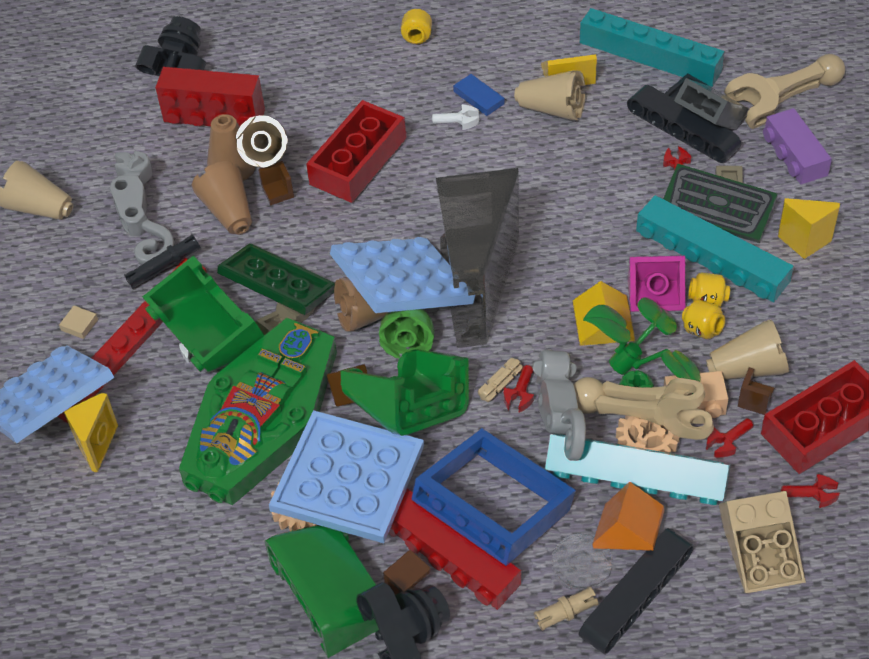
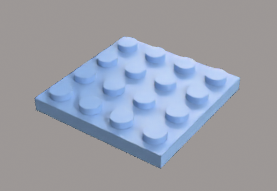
M416 237L415 239H392L391 241L379 242L371 240L365 243L345 242L331 246L330 255L375 313L468 305L474 302L475 294L427 238Z
M69 346L55 349L51 352L49 358L32 364L28 367L26 373L20 377L9 379L4 383V387L0 389V432L15 443H18L112 380L114 376L110 369Z
M313 410L269 503V509L274 513L384 543L424 448V440L408 435L392 434L385 429Z

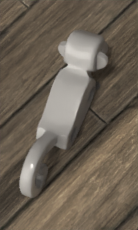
M134 151V154L117 152L115 153V169L118 177L111 182L110 191L124 230L130 236H141L148 232L164 241L163 248L154 254L145 253L158 249L156 240L146 239L136 245L134 248L136 260L140 264H144L167 250V246H174V238L166 227L152 222L146 217L147 196L144 184L153 175L150 158L147 154L139 151Z
M543 350L539 354V360L534 361L532 365L534 374L537 375L536 383L541 385L538 396L539 412L547 432L550 434H566L564 441L566 458L570 461H578L584 451L586 424L582 411L578 409L575 387L569 380L576 373L577 367L573 362H570V355L566 351Z

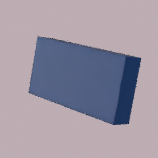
M472 74L453 85V91L486 116L505 104L503 96Z

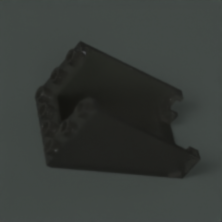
M518 168L436 178V188L445 231L440 237L441 255L451 266L453 288H459V282H465L468 296L475 295L473 304L450 306L457 348L487 345L519 244Z

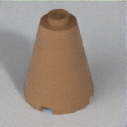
M219 115L211 122L207 167L217 162L231 161L234 166L236 164L239 166L242 178L246 180L254 173L255 166L245 162L238 153L236 136L240 126L233 116Z
M222 161L204 168L206 173L200 178L197 174L193 179L192 189L195 195L229 233L240 235L247 232L252 224V218L239 166L237 164L234 166L231 161Z
M348 277L336 280L334 300L335 304H340L342 312L337 313L345 331H355L382 319L387 312L375 313Z

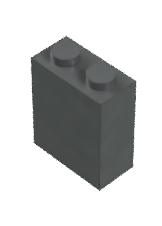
M687 78L674 99L676 103L710 122L733 130L738 129L749 109L710 86Z

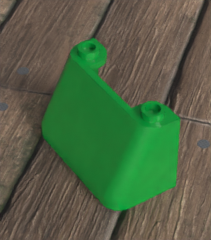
M194 255L142 296L149 305L145 310L154 321L160 318L192 354L193 357L190 361L199 372L205 369L209 373L230 364L264 336L256 322L248 313L242 312L225 294L215 280L204 271L202 264Z
M414 349L403 353L398 360V376L388 378L366 374L358 368L341 370L343 393L392 434L408 435L463 415L468 407L469 361L466 357Z
M316 525L276 534L264 540L270 565L276 575H280L282 581L285 580L310 619L313 631L317 632L318 636L322 638L323 643L320 646L328 658L379 630L375 619L371 621L363 620L357 606V595L376 584L349 545L347 533Z

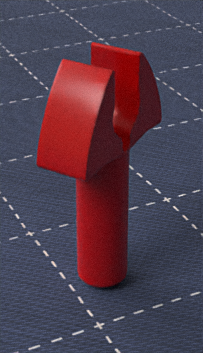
M678 146L677 153L679 159H676L671 155L670 148H668L664 155L663 167L671 166L675 171L677 163L681 165L691 164V155Z
M523 366L514 389L504 387V402L508 410L512 400L520 396L521 400L518 406V413L524 411L533 403L534 394L526 392L533 374L532 366Z
M746 418L726 433H720L714 427L712 433L707 438L706 450L715 443L721 444L724 442L722 447L714 451V457L721 458L734 455L736 447L732 442L751 430L753 422Z
M817 474L816 483L813 485H783L781 487V492L786 491L787 497H813L819 501V508L836 502L840 493H826L823 491V489H837L839 483L820 474Z

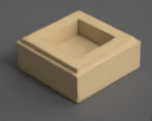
M73 306L59 326L61 331L84 339L98 321L96 313Z

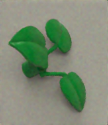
M643 297L638 301L637 305L640 313L651 322V325L635 343L629 342L627 344L631 337L630 331L626 329V321L610 306L597 305L590 309L583 318V321L595 325L608 337L620 343L615 349L616 353L609 359L611 367L617 373L625 375L633 367L638 369L641 365L661 357L667 368L677 378L700 382L701 376L697 366L678 350L672 353L670 350L665 349L641 359L642 350L639 345L655 327L665 335H671L677 329L673 316L652 299Z

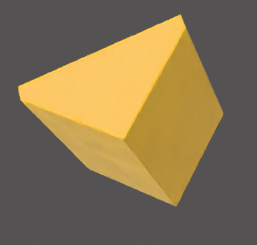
M596 54L541 62L544 77L575 70L581 71L585 85L596 84Z
M785 198L778 237L802 258H807L832 241L840 203Z
M600 281L573 300L580 346L618 343L604 334L595 325L583 321V318L590 309L597 305H607L616 310L626 321V329L630 331L631 337L629 341H635L627 295Z
M104 393L98 394L64 411L75 441L92 472H98L118 427L108 395Z

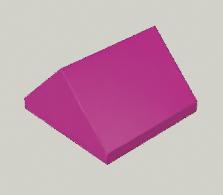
M685 255L629 257L628 292L630 312L639 311L637 304L643 297L652 299L666 311H681L685 309Z

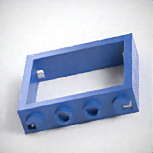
M481 428L416 478L411 500L507 566L569 512L576 490ZM479 455L548 501V503L511 533L442 486L441 483Z

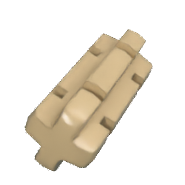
M510 358L504 364V367H501L487 381V384H484L478 390L481 400L490 402L497 395L495 392L499 393L514 379L513 375L517 376L522 371L523 366L518 359Z

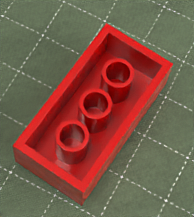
M163 67L155 87L163 121L172 124L211 126V122L215 117L231 115L241 127L249 118L263 116L265 112L259 75Z
M362 100L306 163L309 185L352 203L406 139L405 117Z
M853 360L764 415L761 435L798 474H801L869 431V373Z

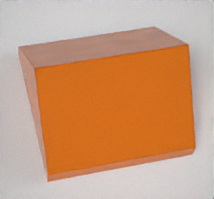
M631 482L627 483L605 504L592 543L593 548L653 551L664 514V505Z

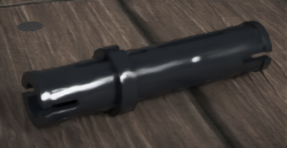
M191 234L174 246H167V250L124 274L131 288L135 289L143 282L174 264H180L182 259L200 250L201 247L194 235Z

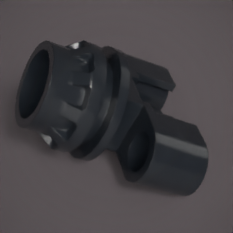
M172 17L170 24L163 28L162 33L158 37V43L162 48L148 45L143 46L135 65L136 69L142 73L160 76L163 67L204 70L207 63L204 59L197 56L198 48L201 44L199 38L200 26L185 17Z
M381 582L358 594L356 597L357 606L363 620L371 621L375 619L379 628L375 633V637L379 641L384 640L387 647L378 653L380 659H421L415 643L423 644L427 642L431 637L438 634L441 625L450 619L448 603L440 590L433 585H428L422 589L413 587L395 596L390 586L385 582Z

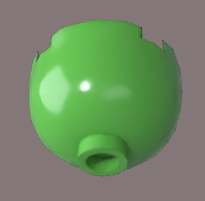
M423 309L387 312L380 324V346L387 354L394 358H400V354L414 349L429 351L432 348L434 338L432 319Z

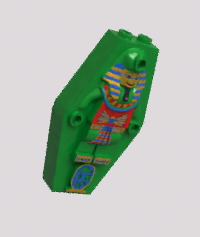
M286 318L213 376L207 385L179 466L183 484L187 489L193 492H198V490L204 492L217 503L224 501L234 505L293 454L313 410L318 412L321 410L329 382L327 374L331 373L337 354L335 337Z

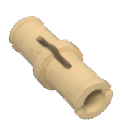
M588 587L568 598L565 596L560 597L557 603L533 613L535 619L539 620L537 623L543 631L545 628L565 619L570 621L574 619V615L597 606L599 603L597 598L592 597L595 596L593 589Z

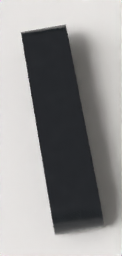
M644 85L627 100V107L631 113L719 163L726 162L741 147V140L736 133L676 103L674 98L650 85Z
M665 529L656 539L654 550L645 551L586 619L580 628L579 637L602 654L606 655L689 559L694 545L671 529Z

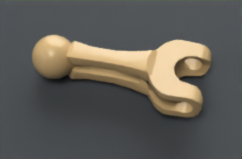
M825 54L808 67L783 76L765 78L754 73L744 74L730 81L724 93L735 101L744 100L754 105L749 109L745 120L747 125L754 129L765 125L767 116L775 114L777 105L788 98L806 90L818 88L820 84L831 86L840 82L845 74V64L837 55Z
M584 377L574 383L578 409L585 414L598 411L599 414L633 416L663 425L674 435L687 439H705L714 429L713 420L709 412L697 409L705 398V391L702 383L696 380L675 378L667 386L653 388L624 386L609 381L602 384L599 380L592 377ZM691 423H694V424H704V425H703V426H699V427H694V426L691 425Z

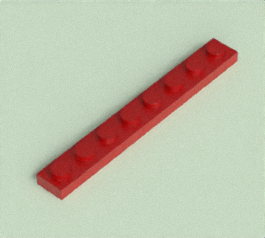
M184 258V260H183L174 270H176L179 266H181V265H182L184 262H186L188 259H187V258ZM146 301L137 308L91 357V359L108 367L113 376L163 323L160 318L154 321L145 310L149 306ZM104 384L103 386H101L100 388H98L97 390H95L94 392H92L91 394H89L73 406L78 405L94 397L106 384ZM64 412L57 416L68 423Z

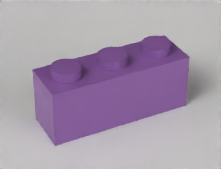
M794 108L767 116L765 128L763 129L766 142L772 144L777 157L785 162L789 174L795 177L800 185L828 176L832 159Z

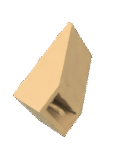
M786 491L726 501L719 504L724 532L745 594L806 583Z

